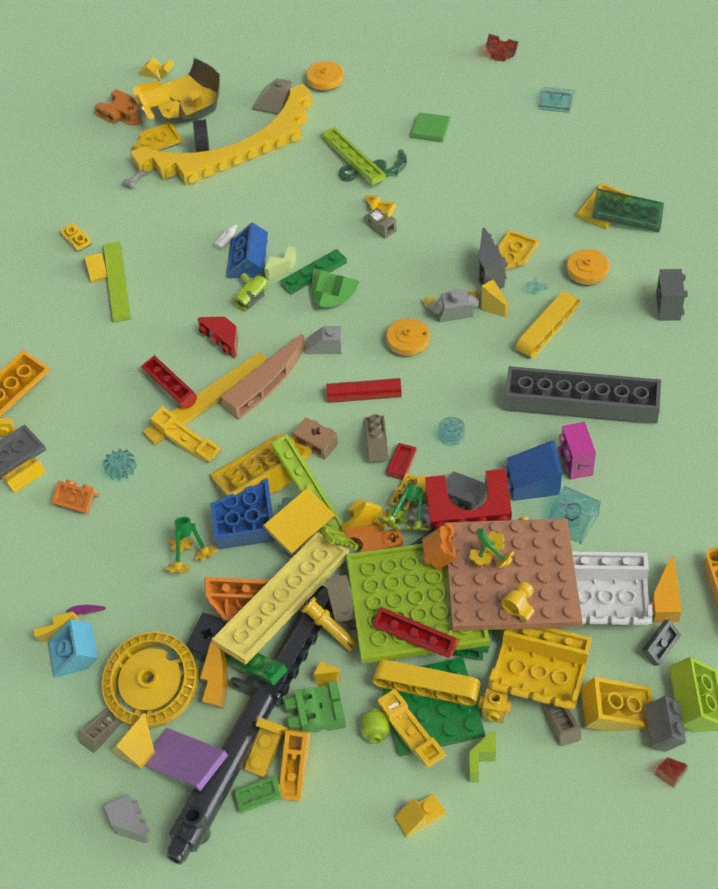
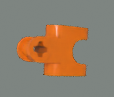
M117 89L110 93L112 97L111 103L99 102L94 106L96 115L112 124L120 120L128 125H137L142 120L138 114L139 107L135 99L131 95Z
M368 525L344 531L345 536L351 538L361 548L360 552L404 546L402 542L403 535L399 530L390 529L380 532L378 526Z

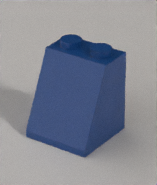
M554 440L507 458V466H504L503 469H506V476L509 479V494L512 493L513 501L560 495L562 469Z

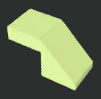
M288 246L283 258L269 257L265 266L267 281L292 271L296 262L295 247Z

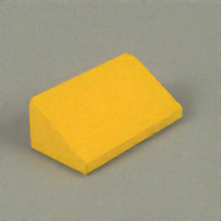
M32 457L4 475L1 479L16 493L43 475L45 469L39 460Z

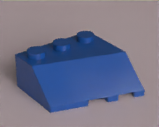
M268 478L261 480V483L253 487L252 485L246 487L244 491L236 495L230 494L211 503L214 539L218 549L276 541L263 528L264 524L274 517Z

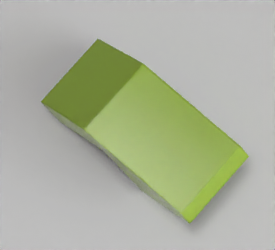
M491 731L469 752L470 782H479V761H496L495 731Z

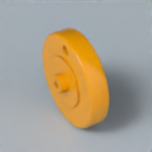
M320 61L308 68L306 77L308 84L312 88L330 90L343 82L344 73L339 64L332 61Z
M582 249L569 256L566 271L575 282L592 285L603 281L607 277L610 265L608 258L603 253L593 249Z
M413 318L395 321L388 327L386 332V342L390 350L403 356L421 353L427 348L430 341L428 327L420 320Z

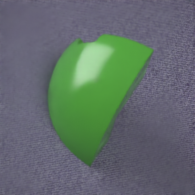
M314 269L311 281L313 301L321 307L340 305L352 296L359 281Z

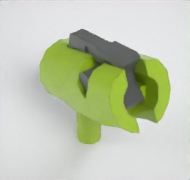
M246 273L241 275L245 285L233 297L235 300L233 303L238 309L247 311L265 296L264 292L268 289V282L263 276L257 275L251 280Z

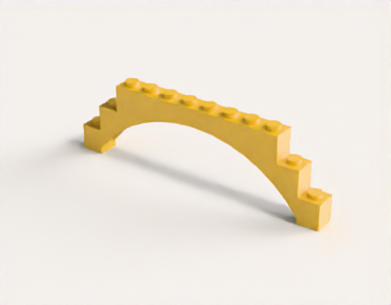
M304 84L290 88L289 98L277 117L259 132L235 144L194 153H170L148 149L146 146L130 151L133 164L139 171L150 172L156 169L163 180L179 175L184 184L188 186L301 140L300 125L308 123L306 109L313 106L312 94Z

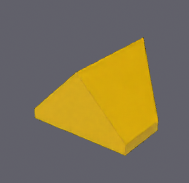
M491 280L482 285L481 310L503 317L508 316L509 304L496 282Z
M145 712L123 733L110 749L112 753L140 769L144 767L155 753Z

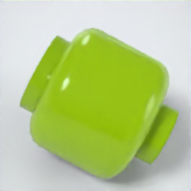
M370 709L361 718L362 736L369 740L370 743H381L390 734L389 720L380 709Z

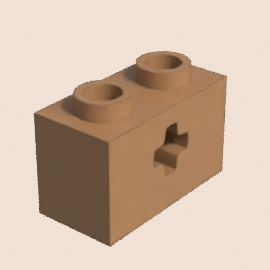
M306 417L292 432L295 443L310 447L312 454L324 460L338 445L337 433L333 429L326 428L317 421Z

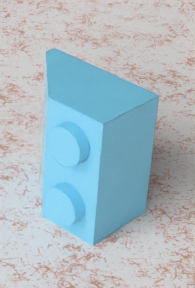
M70 619L48 640L54 677L86 670L98 659L92 623Z

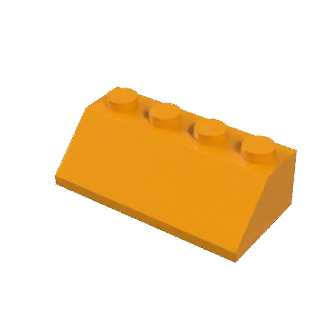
M24 350L0 370V417L51 371L48 366Z

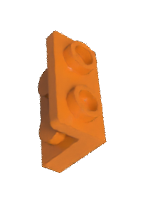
M68 479L65 482L58 481L51 503L88 514L94 496H99V493L94 491V487L83 484V487L76 486L77 482Z

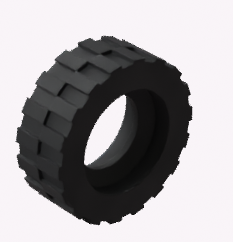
M206 119L193 120L196 152L210 151Z

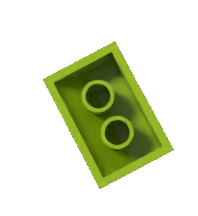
M692 657L669 666L674 700L678 701L681 706L684 727L693 732L718 731L717 669Z

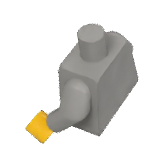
M453 289L452 291L441 293L440 298L436 302L435 297H425L424 303L425 308L428 307L434 314H438L439 322L473 317L471 308L478 307L479 295L477 289L473 291Z

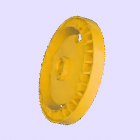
M146 632L133 636L117 647L105 665L102 676V694L105 703L118 719L129 726L142 715V711H148L145 716L149 729L167 725L182 715L191 704L198 687V666L188 647L181 640L170 634ZM157 646L171 649L174 652H176L180 656V658L174 661H169L167 659V651L149 647ZM183 665L184 670H180L179 666ZM154 676L152 682L147 683L148 678ZM184 677V681H183L181 690L179 691V693H178V695L176 696V698H175L167 707L163 708V709L160 710V711L155 712L156 709H159V708L165 706L166 704H168V703L174 698V696L176 695V693H177V691H178V689H179V686H180V683H181V678ZM117 679L122 698L129 706L135 709V713L126 710L120 703L117 695Z

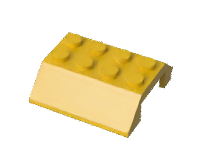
M555 628L505 629L502 647L495 669H492L488 687L491 690L503 693L510 692L511 695L527 699L533 698L532 700L538 702L553 703L554 706L575 709L586 670L592 637Z

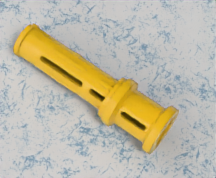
M311 598L301 611L303 613L306 612L316 625L324 627L348 652L353 649L352 646L355 647L358 641L351 637L329 616V611L327 609L324 610L316 602V598Z

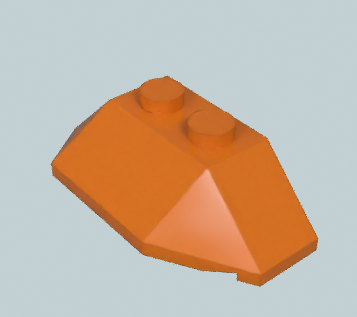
M205 577V599L224 622H229L270 580Z

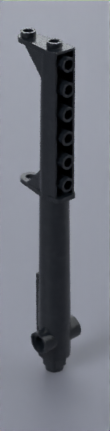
M320 586L304 603L305 606L314 597L324 610L333 611L328 589L325 586ZM299 612L272 658L284 664L288 670L274 686L253 676L243 680L236 677L230 679L229 684L231 687L251 696L221 747L228 756L201 791L194 788L169 832L172 841L167 848L166 857L173 863L181 865L186 861L190 852H197L199 846L209 840L211 835L210 827L254 745L260 729L259 726H256L258 718L261 717L267 720L274 706L281 707L283 703L282 698L288 694L292 679L298 676L302 661H306L311 645H314L317 641L319 630L324 628L321 625H316L306 612Z

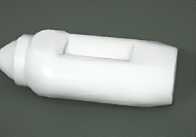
M234 224L233 227L225 229L215 241L214 247L222 249L234 237L237 225Z

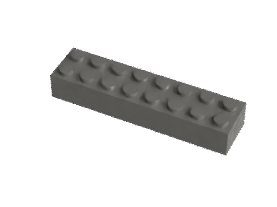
M509 366L504 409L657 423L660 411L661 379Z

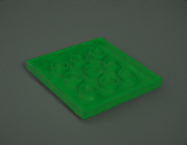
M463 657L420 666L469 676ZM383 688L384 695L392 691L390 689ZM398 691L408 704L410 712L427 734L436 740L440 747L485 737L477 703L469 706ZM393 728L399 756L413 754Z

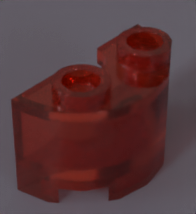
M489 34L486 42V51H488L493 60L505 62L506 59L514 57L519 41L511 39L501 41L499 36Z

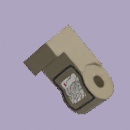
M375 208L365 215L366 223L384 239L396 232V219L392 216L387 217L380 209Z

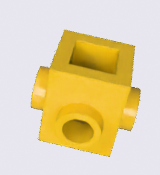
M486 688L485 696H481L479 709H483V720L504 723L505 715L510 714L512 702L508 700V692L503 693Z

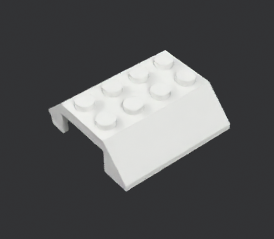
M572 551L582 624H586V622L590 624L611 623L616 625H629V623H633V625L652 624V605H649L647 583L649 572L647 553Z

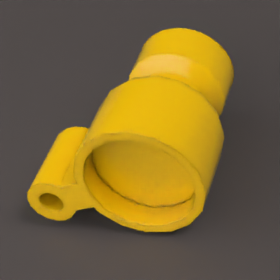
M521 581L515 590L510 591L502 600L503 609L511 615L519 616L523 622H527L534 614V609L526 600L534 593L533 587L529 583Z

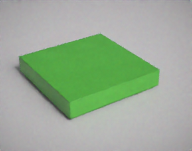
M419 112L411 133L412 138L443 142L450 123V116Z

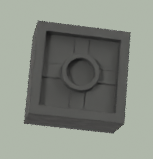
M682 269L659 270L656 289L659 321L681 320V316L685 313L683 305L684 299L688 297V292L684 291L683 281L686 280V276L682 274Z

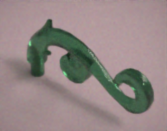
M398 150L397 161L394 162L395 165L386 169V161L382 159L375 160L373 163L378 168H381L386 177L393 175L397 177L407 164V156L404 154V150ZM351 165L341 167L338 172L339 178L345 182L353 181L358 174L356 170L352 174H346L347 171L355 170Z

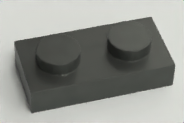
M663 620L642 651L653 665L659 666L681 634L670 620Z

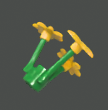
M179 517L174 521L175 540L168 541L172 545L170 550H176V560L174 564H169L164 569L170 573L177 571L180 574L183 571H190V565L182 564L180 553H183L184 548L187 550L192 549L190 544L194 543V540L188 539L191 532H193L200 545V551L195 552L197 556L194 557V560L200 559L204 561L207 557L211 558L213 553L218 551V548H215L214 544L210 547L204 545L196 529V524L191 523L189 517Z

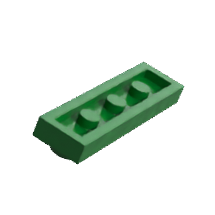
M335 249L280 280V285L292 295L311 284L314 269L331 273L345 265L347 258L338 249Z
M225 652L227 665L273 686L288 671L284 664L259 653H256L245 665Z

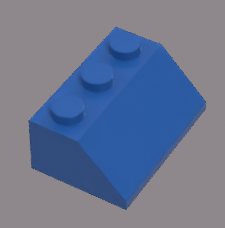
M251 222L231 239L226 277L241 278V275L246 273L249 278H254L264 271L267 254L266 246L268 243L267 231Z

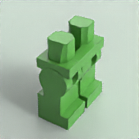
M337 680L328 682L329 685L318 688H306L302 691L301 689L295 690L296 696L284 699L287 713L299 711V715L288 717L290 729L315 733L325 729L330 731L346 728Z

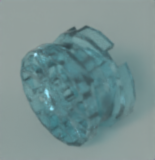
M448 417L439 423L438 438L443 442V445L453 447V445H460L464 441L465 424L461 419Z

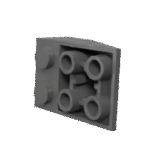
M484 227L482 228L479 250L478 282L482 287L487 282L494 280L499 289L504 288L505 280L507 279L505 272L507 261L505 257L501 256L498 245L494 244L492 235L488 234Z

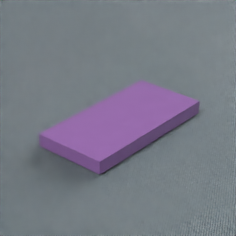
M167 728L154 744L155 753L144 767L201 791L228 755L222 749Z

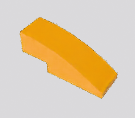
M211 640L200 677L201 680L207 683L202 702L208 706L224 709L228 689L226 655L223 650L213 645Z

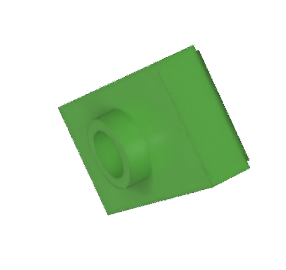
M276 775L234 790L238 811L241 814L283 798Z

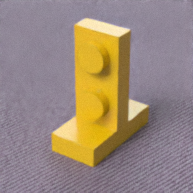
M259 717L256 726H259L260 729L244 769L266 778L281 738L285 736V731L289 730V728Z

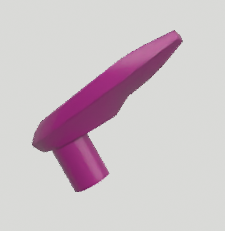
M76 605L66 611L67 613L73 612L78 616V614L106 610V607L99 605Z

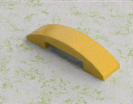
M163 406L150 418V421L168 439L200 460L210 463L222 450L221 447L208 438L202 439L177 421V416Z
M393 689L377 700L398 735L427 768L446 756V753L436 740L427 734L410 712L408 704L396 689Z

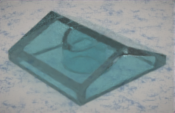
M543 86L540 93L538 110L570 113L575 90Z

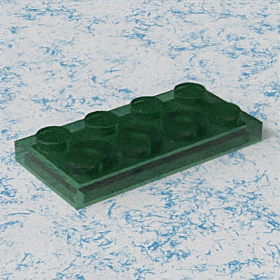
M597 188L591 218L659 233L664 202Z

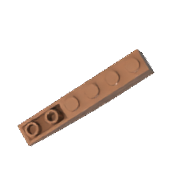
M300 334L297 338H294L274 356L267 359L257 369H254L243 380H240L233 388L226 391L221 396L223 408L239 420L269 396L287 377L306 348L304 335Z

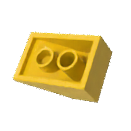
M593 677L581 686L585 728L601 731L648 730L644 705L653 702L651 687Z

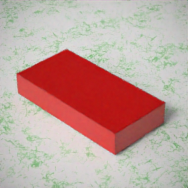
M398 443L386 471V476L403 480L405 474L409 472L417 452V447Z

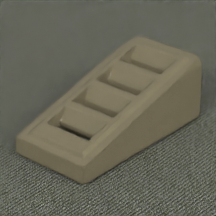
M553 703L543 705L544 712L561 746L581 740V729L569 709L554 706ZM562 709V711H560V712L552 713L553 711Z
M106 708L78 732L79 743L94 753L123 722L109 708ZM107 717L111 718V719L113 720V722H110V721L107 720L106 718H107Z

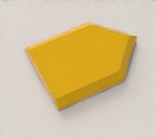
M170 121L142 131L138 141L134 143L132 148L138 149L146 146L148 149L160 151L179 144L183 140Z
M508 230L498 245L501 256L505 257L507 261L505 270L525 265L539 245L540 240Z

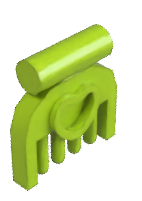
M326 527L322 529V535H325V538L331 544L349 546L354 550L358 549V545L351 538L345 536L344 532Z

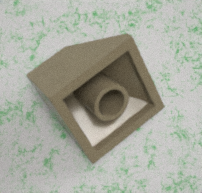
M276 78L263 88L252 110L278 115L289 98V89L292 88L291 81Z

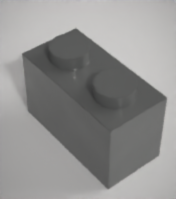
M663 696L644 705L652 747L666 752L687 743L685 737L686 730L681 716L682 709L678 701Z

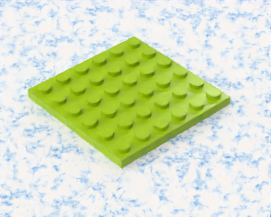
M423 543L346 554L362 664L378 662L383 659L392 660L434 654L430 650L373 627L372 625L380 606L459 638L460 641L455 650L490 646L488 630H452L448 567L446 565L438 570L434 566L426 564L423 559L425 554Z

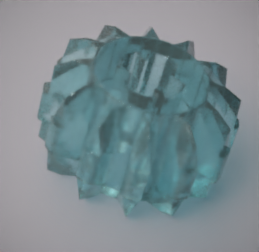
M119 448L117 452L112 450V454H106V460L103 461L105 473L112 480L117 478L120 481L123 477L128 479V475H134V469L137 466L134 455L127 449L122 451Z

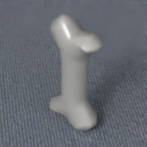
M137 168L136 173L130 179L123 180V185L134 188L135 183L141 177L147 176L148 172L139 171Z

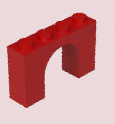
M506 469L485 471L484 479L487 499L483 505L473 510L460 509L450 501L445 475L425 477L430 528L436 530L449 522L511 520L512 508Z

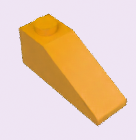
M674 557L669 559L653 594L652 602H649V605H652L654 623H662L663 620H670L671 622L680 621L682 610Z
M293 729L285 731L279 785L283 797L281 799L301 801L312 733L310 731Z

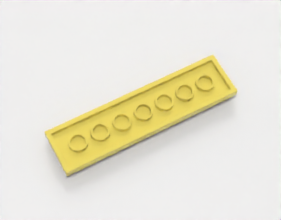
M317 532L212 638L213 645L246 665L325 582V579H328L347 559L346 554H350V550L338 544H331L324 535Z

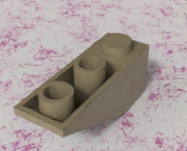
M374 414L365 417L369 462L388 460L384 415Z
M336 575L325 579L335 622L345 631L356 629L352 592L347 576Z

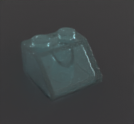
M564 486L554 502L548 519L567 518L570 540L582 544L599 516L601 502Z

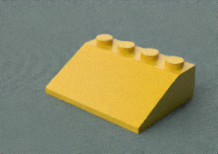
M276 436L210 474V477L224 497L230 494L236 495L244 491L246 487L250 485L253 487L268 478L270 495L282 490L284 486L293 482L270 446L271 442L278 439Z

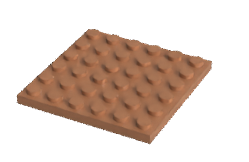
M567 518L445 523V525L451 524L454 527V538L451 539V543L456 549V560L447 565L453 631L582 627V615ZM483 528L486 535H489L491 531H495L496 534L500 533L504 536V548L499 550V552L504 555L507 551H514L511 556L512 561L507 567L495 568L496 562L499 559L497 555H492L493 558L490 564L477 565L469 559L470 550H480L481 542L476 534L477 529ZM521 581L529 583L534 589L531 597L526 599L527 603L534 609V614L527 622H523L519 616L506 612L501 604L504 597L510 591L515 590Z

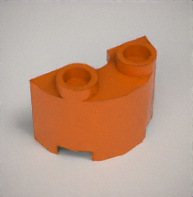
M446 524L440 526L423 537L422 543L425 553L423 559L426 564L440 570L456 560V549L451 543V539L454 538L453 525Z

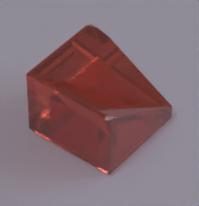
M667 757L656 768L655 775L674 788L686 773L688 765Z

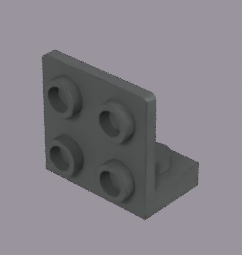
M455 471L451 473L446 482L450 501L456 507L463 510L476 509L486 492L485 483Z

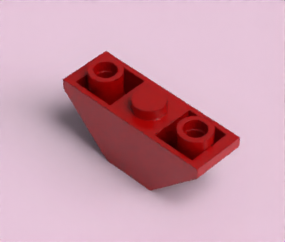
M225 316L197 318L199 332L203 336L206 335L212 344L218 345L224 354L230 355L235 359L237 357L239 339L237 326Z

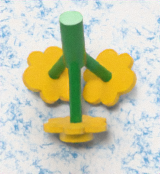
M483 528L476 530V534L481 542L480 550H470L469 559L477 565L490 564L493 558L492 555H497L499 559L496 562L495 568L507 567L512 561L511 556L514 551H507L504 555L499 552V550L504 548V536L500 533L496 534L495 531H491L489 535H486Z

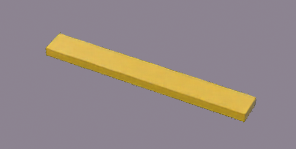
M258 352L196 394L197 400L193 406L183 408L180 405L171 413L176 415L177 421L185 426L220 402L221 396L226 391L233 388L240 380L247 377L268 358L261 352ZM154 424L143 430L144 436L154 445L167 438Z

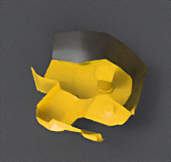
M194 58L188 75L161 85L157 67V81L140 84L133 89L136 102L143 106L142 110L149 119L154 120V114L150 107L158 106L162 115L168 119L178 117V119H199L211 114L217 108L220 74L207 63Z

